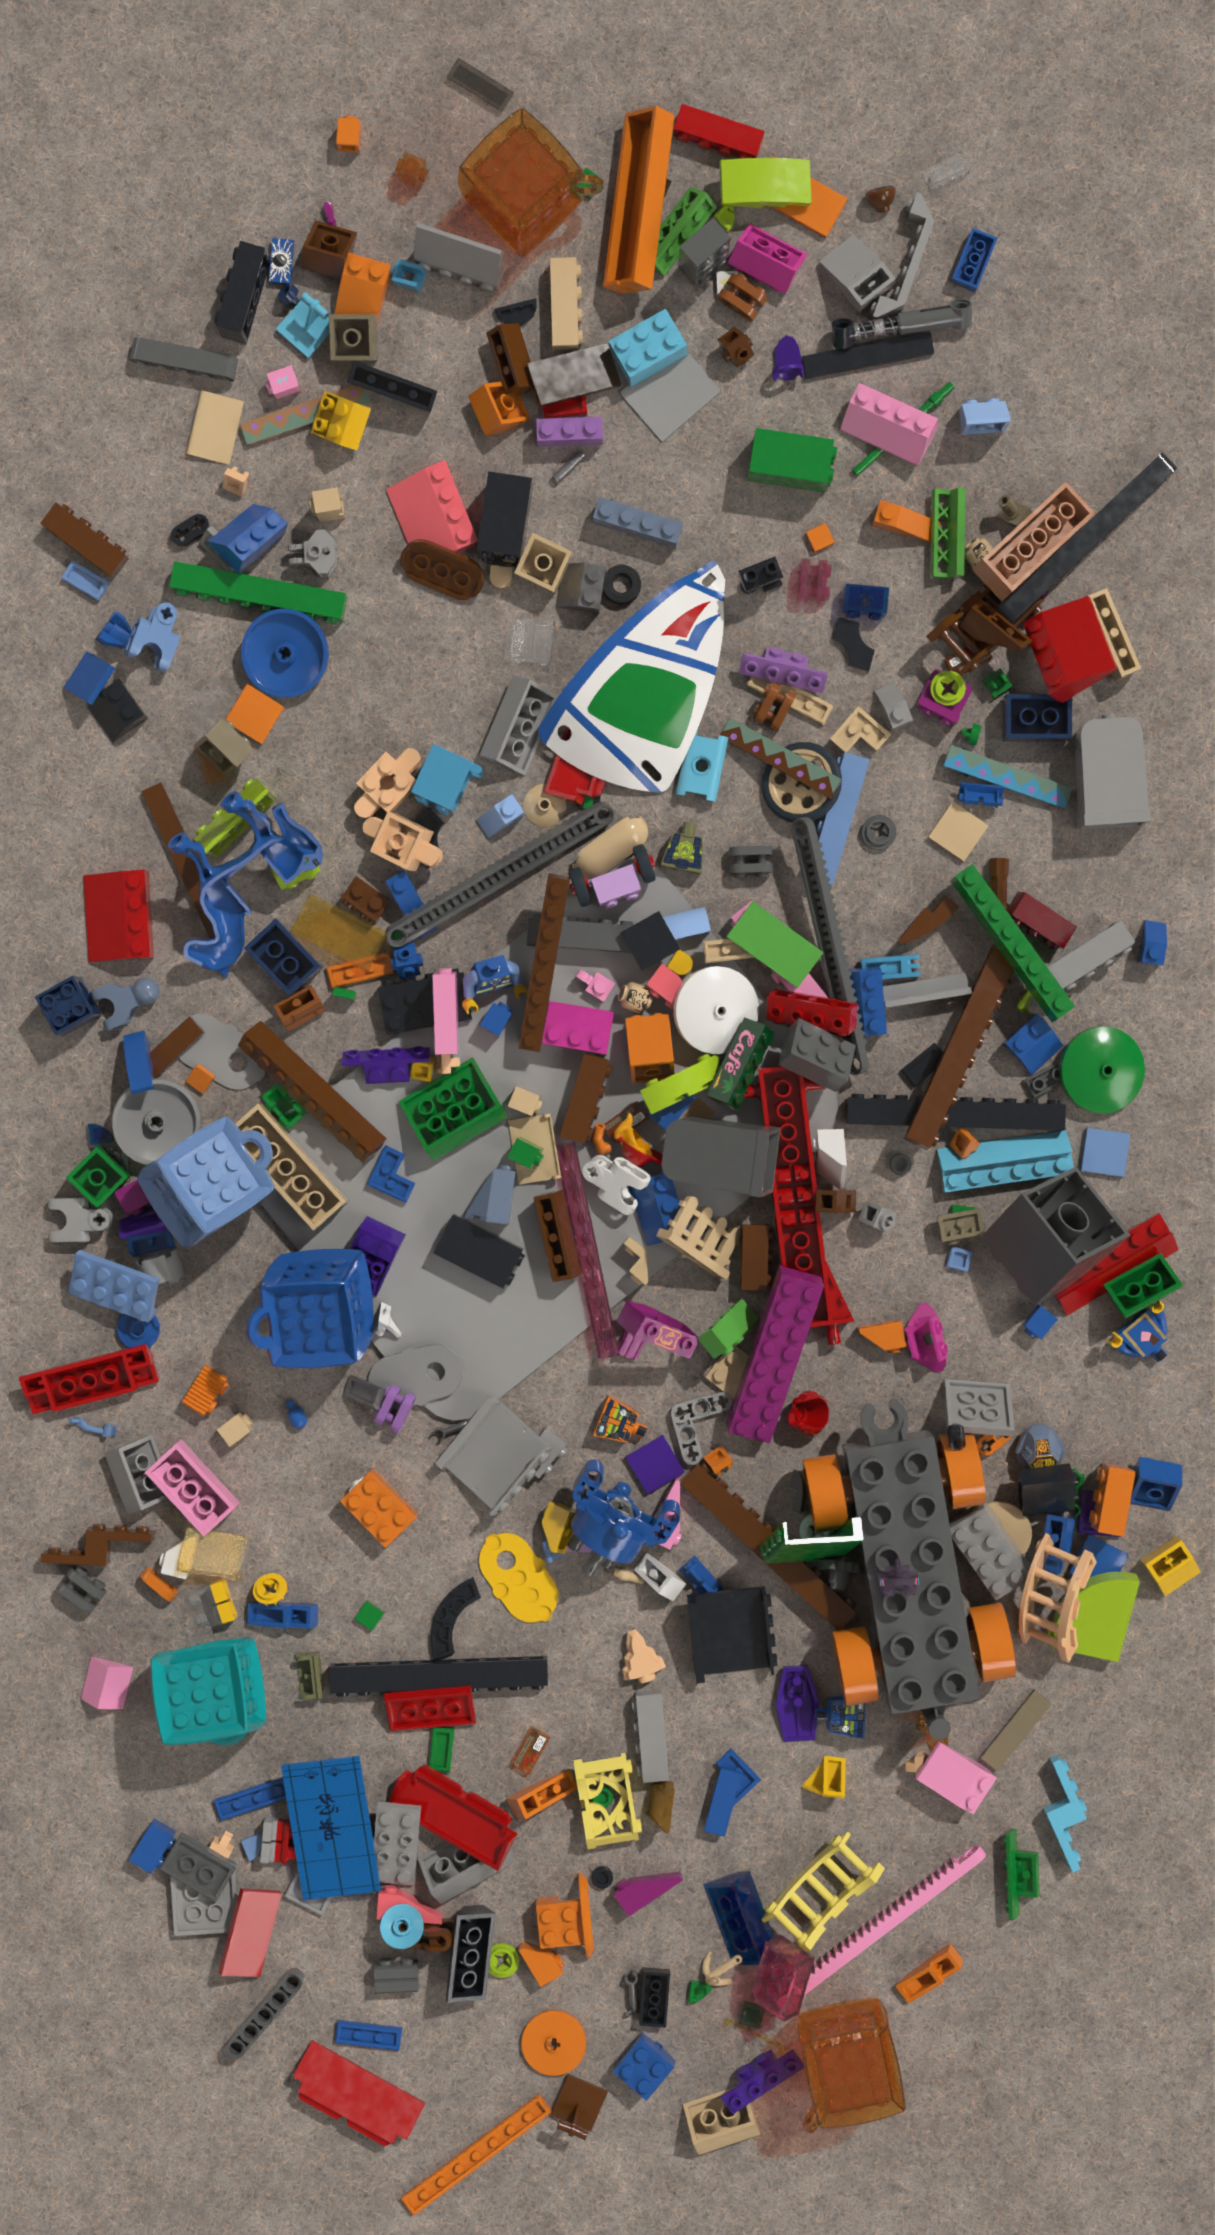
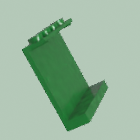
M852 1518L830 1538L788 1540L786 1522H783L760 1545L761 1557H764L765 1564L842 1558L863 1541L861 1518Z

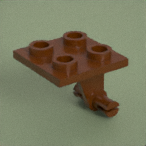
M568 2074L551 2112L552 2116L562 2119L559 2120L556 2129L568 2133L570 2137L576 2136L585 2141L588 2131L591 2132L608 2090Z

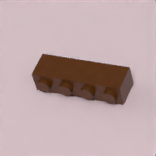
M55 502L40 524L114 580L129 560L125 555L127 551L117 543L114 546L109 543V537L100 530L97 533L90 528L92 524L83 517L77 519L73 516L74 511L65 504L61 507Z
M584 1053L559 1137L585 1144L586 1140H591L594 1128H591L590 1124L592 1119H597L600 1107H597L596 1104L598 1098L603 1099L606 1086L602 1085L604 1077L609 1078L612 1069L608 1059Z
M563 1190L547 1192L533 1197L552 1282L569 1280L581 1275Z

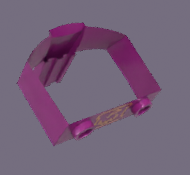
M626 1301L616 1320L626 1330L616 1351L619 1355L635 1361L646 1342L688 1359L692 1356L699 1342V1337L685 1324L641 1303Z

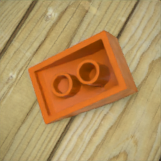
M348 253L334 314H377L378 324L391 279V265Z

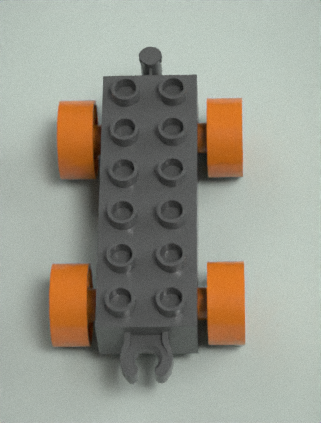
M892 1398L889 1400V1409L893 1413L894 1422L887 1429H880L875 1425V1407L871 1403L864 1405L861 1411L860 1423L863 1431L866 1433V1440L842 1444L847 1475L841 1476L835 1454L802 1459L803 1474L815 1533L841 1529L848 1522L847 1504H852L854 1518H861L863 1541L859 1543L877 1647H870L865 1626L832 1632L835 1659L845 1706L879 1701L876 1677H882L886 1703L891 1713L898 1714L921 1710L930 1735L937 1740H942L951 1731V1726L944 1717L946 1705L980 1699L973 1661L975 1660L982 1683L1016 1677L1014 1649L1007 1617L1001 1602L967 1608L969 1631L967 1629L943 1488H945L952 1510L986 1503L984 1476L975 1437L972 1433H964L966 1446L961 1450H953L949 1446L948 1434L939 1435L937 1437L938 1459L934 1436L928 1430L907 1433L908 1415L906 1410L897 1399Z

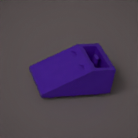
M366 1216L350 1249L364 1252L372 1295L377 1297L406 1234Z

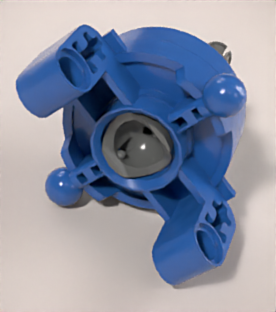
M596 1459L589 1460L574 1481L573 1499L577 1502L576 1508L578 1510L571 1519L574 1535L567 1543L568 1548L574 1552H579L583 1543L591 1549V1556L583 1566L582 1571L588 1574L590 1570L589 1576L592 1577L600 1565L607 1569H612L615 1562H632L644 1544L653 1548L654 1543H665L680 1521V1505L675 1500L664 1501L654 1517H651L640 1511L634 1504V1500L628 1497L631 1493V1488L627 1483L619 1482L615 1485L614 1490L609 1489L607 1492L598 1489L603 1481L604 1466ZM595 1471V1472H597L598 1474H597V1475H591L589 1472ZM667 1512H674L675 1514H673V1515H668V1514H666V1513H667Z

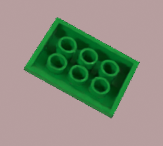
M473 1057L460 1064V1066L453 1068L451 1073L443 1074L398 1101L424 1150L432 1161L439 1159L508 1118Z

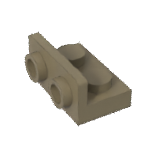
M981 1208L937 1216L940 1232L939 1239L941 1242H945L946 1245L959 1243L958 1239L967 1238V1241L978 1240L980 1235L985 1233Z

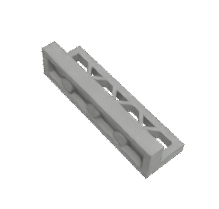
M966 973L884 986L885 1008L969 995L972 994L971 987H968Z

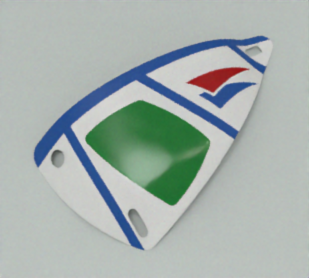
M716 561L707 563L697 571L681 578L660 592L631 616L598 648L563 689L540 724L538 730L539 737L546 746L571 765L607 782L649 792H663L669 788L696 734L709 699L718 666L724 626L725 578ZM709 573H712L717 579L709 587L703 586L702 580ZM562 725L568 726L572 732L571 738L567 741L560 739L558 736V728ZM644 760L649 761L661 774L660 781H655L642 768Z

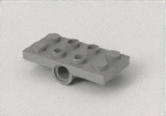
M388 1802L377 1803L374 1846L380 1883L414 1886L421 1806Z

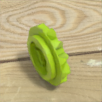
M954 671L940 672L934 677L930 685L931 695L936 702L943 706L958 703L963 698L966 690L963 678ZM953 681L954 684L951 688L953 693L947 692L942 695L944 690L942 684L948 685Z
M506 1942L496 1943L492 1946L489 1973L498 1978H506L516 1972L520 1960L519 1953L515 1950L514 1946ZM507 1954L506 1961L508 1964L501 1963L497 1967L499 1960L497 1956L502 1957Z

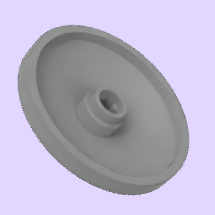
M153 1078L154 1089L132 1094L129 1087L122 1093L114 1106L111 1119L114 1138L121 1150L128 1157L139 1163L147 1165L159 1159L171 1148L200 1129V1114L194 1099L182 1086L170 1080ZM153 1117L158 1118V1122L153 1124L151 1119Z

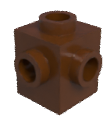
M736 327L717 339L723 350L721 355L727 363L731 362L734 366L739 367L754 356L751 348L753 346L751 339Z

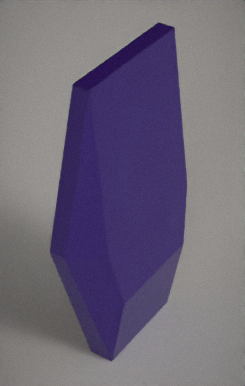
M152 1206L136 1216L130 1215L119 1220L120 1238L168 1229Z
M808 1665L783 1666L776 1707L784 1742L815 1740L817 1727L815 1709L819 1708V1699Z

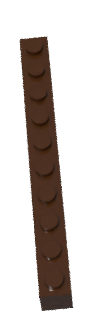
M995 943L992 945L972 987V994H969L903 1138V1140L926 1151L931 1146H936L940 1137L937 1134L940 1126H945L949 1118L946 1113L949 1107L953 1108L958 1096L955 1093L958 1087H963L967 1078L964 1076L966 1069L972 1067L976 1059L973 1054L976 1048L980 1049L985 1039L982 1037L985 1029L988 1030L993 1022L994 1018L991 1017L993 1010H998L1002 1002L1000 995L1003 990H1007L1011 982L1009 975L1014 970Z
M697 1463L693 1465L680 1479V1484L764 1561V1557H761L760 1545L775 1528L768 1522L763 1524L758 1519L760 1514L751 1507L748 1510L743 1505L745 1500L735 1492L732 1495L727 1490L729 1485L719 1477L716 1480L711 1475L713 1471L707 1464L703 1463L700 1465ZM807 1561L767 1563L776 1574L837 1631L841 1630L856 1615L857 1612L853 1608L855 1603L847 1596L843 1599L838 1594L839 1591L830 1590V1584H827L822 1579L824 1574L815 1566L811 1569L806 1564Z

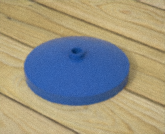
M275 609L262 614L248 627L242 641L241 658L246 674L260 690L277 697H295L310 691L322 679L328 666L329 647L323 630L311 617L297 610ZM285 649H289L291 653L289 657L284 656Z

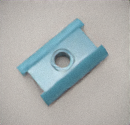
M696 731L681 764L675 795L685 796L686 792L707 795L706 801L716 802L728 737L719 735L717 740L697 736L698 731ZM703 760L707 762L708 769L704 772H699L695 767L698 761Z

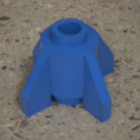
M113 612L95 640L103 645L118 647L122 650L126 647L132 629L123 615L119 612Z

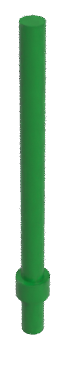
M948 382L938 392L931 394L928 397V401L918 410L928 413L934 406L937 408L943 402V398L955 388L954 385ZM876 447L852 471L856 476H859L885 451Z

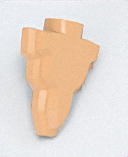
M636 1629L628 1631L626 1639L628 1652L624 1657L626 1666L622 1669L624 1680L638 1678L639 1683L649 1682L656 1678L655 1672L665 1668L666 1665L662 1656L656 1655L654 1649L646 1645L643 1636Z

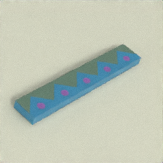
M953 745L949 746L943 763L944 767L998 786H1003L1006 789L1066 809L1073 789L1072 787Z

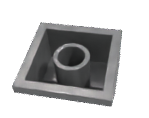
M569 563L560 583L556 607L600 613L606 566L591 563Z

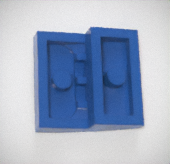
M1090 1534L1078 1555L1082 1556L1084 1550L1093 1553L1097 1563L1090 1577L1106 1572H1120L1129 1554ZM1073 1565L1070 1571V1574L1072 1575L1076 1569L1075 1565Z

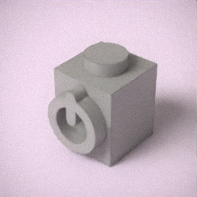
M866 1200L858 1220L889 1233L890 1229L896 1224L895 1217L897 1213Z

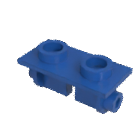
M961 782L957 800L964 805H979V802H983L984 806L998 808V806L1003 805L1002 795L1004 787Z
M695 1555L679 1569L699 1593L716 1592L724 1588Z

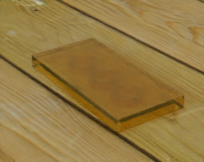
M310 894L290 931L294 935L367 972L386 939L385 931L313 894Z

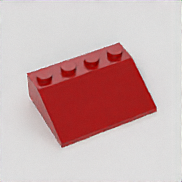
M1089 596L1042 611L1023 623L1027 636L1032 640L1030 645L1049 696L1061 703L1118 669Z
M130 870L83 875L89 962L154 958L149 872L146 870Z

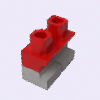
M265 1818L260 1863H269L271 1861L287 1864L288 1860H297L295 1845H290V1838L294 1839L290 1819Z

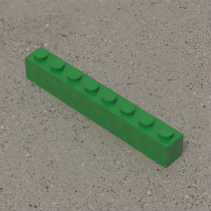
M176 561L173 564L169 585L171 590L175 591V595L182 597L193 594L196 595L197 599L203 601L215 598L221 604L230 605L231 602L239 603V607L246 609L258 606L264 612L275 609H292L308 615L315 621L316 617L325 619V623L333 625L343 622L348 599L347 594L343 592Z
M971 864L955 875L950 882L1051 1023L1072 1010L1075 1005L976 867Z

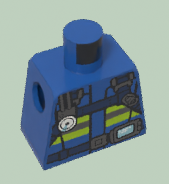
M843 1695L828 1697L827 1708L815 1709V1721H825L829 1732L864 1739L866 1703L845 1706Z

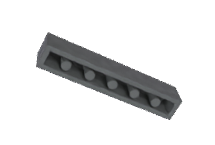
M534 914L533 918H528L527 946H536L541 915ZM563 917L558 948L632 953L621 932L633 926L634 922L620 921L619 925L612 924V920L599 919V923H591L589 918H577V921H568V917Z

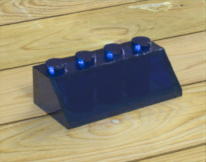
M750 1871L735 1872L703 1884L730 1958L740 1955L742 1962L738 1965H764L780 1953L769 1921L764 1923L761 1920L765 1915V1911Z

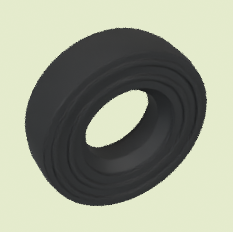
M620 564L607 570L603 592L611 602L623 605L637 598L641 590V579L634 568ZM619 576H624L630 581V588L624 593L617 592L613 587L614 580Z

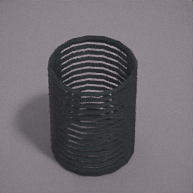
M952 1424L947 1429L949 1446L953 1450H961L966 1446L964 1427L958 1424V1427Z

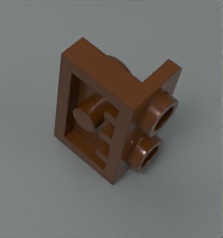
M357 876L346 891L340 895L344 899L342 903L351 910L356 907L361 911L359 916L369 923L372 920L377 923L392 902Z

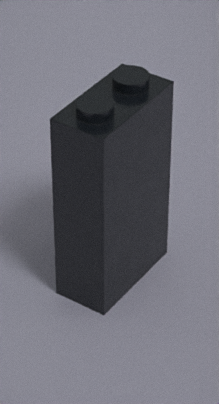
M455 1213L452 1215L433 1252L441 1258L504 1289L505 1285L510 1286L515 1277V1274L512 1273L515 1265L520 1267L525 1257L522 1254V1247Z

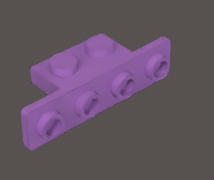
M767 647L765 657L743 653L739 673L818 693L824 692L828 677L827 672L807 668L809 657L800 653L785 652L780 648Z

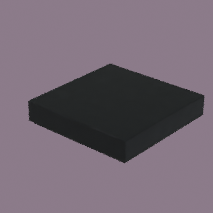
M659 911L621 932L642 971L680 950Z

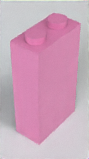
M438 968V972L433 974L435 1054H457L459 1051L457 972H452V968Z

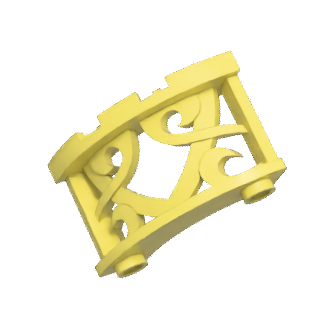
M621 1753L620 1757L584 1763L582 1759L573 1760L581 1808H586L585 1811H582L587 1848L594 1849L600 1845L639 1840L638 1833L642 1832L640 1819L635 1817L629 1773H633L631 1759L626 1760L625 1753ZM621 1769L620 1774L615 1775L613 1773L614 1770ZM606 1771H610L608 1776L604 1775ZM624 1778L626 1783V1789L623 1785L619 1783ZM596 1781H599V1785L595 1790L589 1788L590 1784L596 1786ZM604 1783L614 1788L621 1795L616 1807L610 1814L602 1805L589 1802V1799L596 1797L602 1791ZM627 1801H629L630 1813L624 1811ZM601 1811L605 1819L602 1821L601 1814L599 1818H595L593 1816L594 1812ZM628 1820L631 1831L616 1834L612 1824L616 1821L617 1826L623 1829L621 1822ZM608 1828L611 1832V1835L595 1837Z

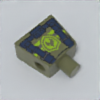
M684 822L682 834L672 833L661 862V867L701 875L703 838L694 836L697 824Z

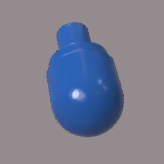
M293 1399L286 1402L285 1404L289 1410L287 1418L291 1425L296 1429L304 1428L308 1421L304 1410L300 1406L297 1408Z

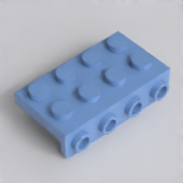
M78 1250L75 1254L68 1294L96 1303L98 1306L115 1310L120 1314L132 1316L139 1321L149 1322L156 1314L154 1305L160 1278Z

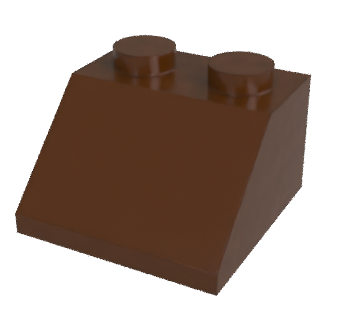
M315 220L302 248L301 268L341 279L348 253H353L357 232Z

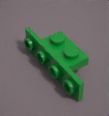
M1017 1829L1008 1831L1003 1839V1845L1006 1848L1004 1868L1007 1870L1005 1890L1008 1891L1006 1912L1009 1913V1920L1013 1921L1020 1915L1019 1896L1034 1898L1040 1896L1038 1852L1017 1850Z

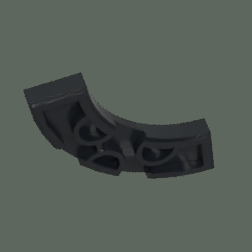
M474 1577L463 1581L452 1589L436 1611L431 1628V1650L434 1661L455 1653L453 1647V1628L459 1614L470 1603L481 1598Z

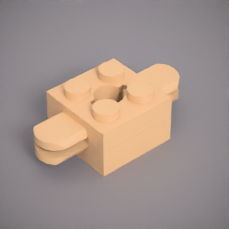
M407 748L396 760L385 752L356 784L365 793L354 805L355 812L359 817L363 819L372 817L380 807L386 813H393L411 794L416 779L411 774L420 766L422 761L417 750Z
M387 812L384 820L377 817H369L363 823V832L375 840L370 852L406 870L416 871L420 863L435 867L442 861V851L429 843L434 832L397 813Z

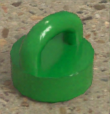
M973 723L972 729L962 728L960 734L969 738V745L975 746L977 745L982 726Z

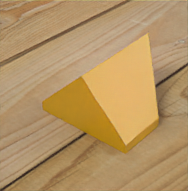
M824 1756V1761L801 1787L824 1797L845 1799L846 1758Z

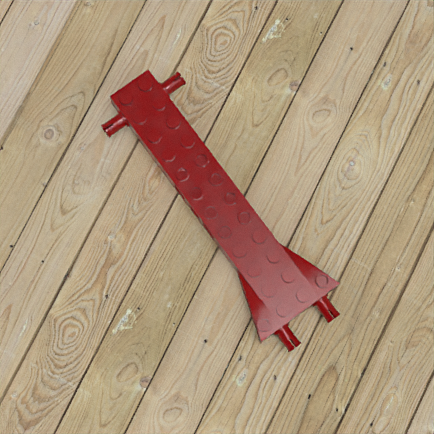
M782 1066L757 1068L758 1082L755 1085H749L744 1099L758 1097L761 1100L763 1125L781 1128L772 1192L780 1266L822 1278L824 1288L810 1327L826 1326L827 1345H834L833 1336L835 1343L840 1344L839 1324L855 1321L825 1260L820 1212H816L817 1185L806 1101L807 1091L825 1090L826 1087L816 1084Z

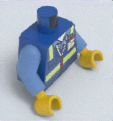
M504 955L474 963L470 972L463 978V992L466 999L462 1002V1007L466 1013L469 1014L470 1007L473 1008L475 1013L479 1009L473 997L512 987L513 985H516L514 992L518 1000H520V993L525 992L527 996L528 990L526 985L522 984L524 981L519 966L512 961H506Z

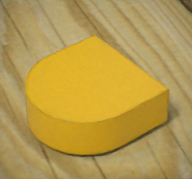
M679 950L667 968L678 975H685L692 969L693 962L689 955Z

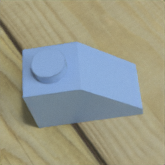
M511 794L478 818L477 822L486 836L490 838L525 814L513 794Z

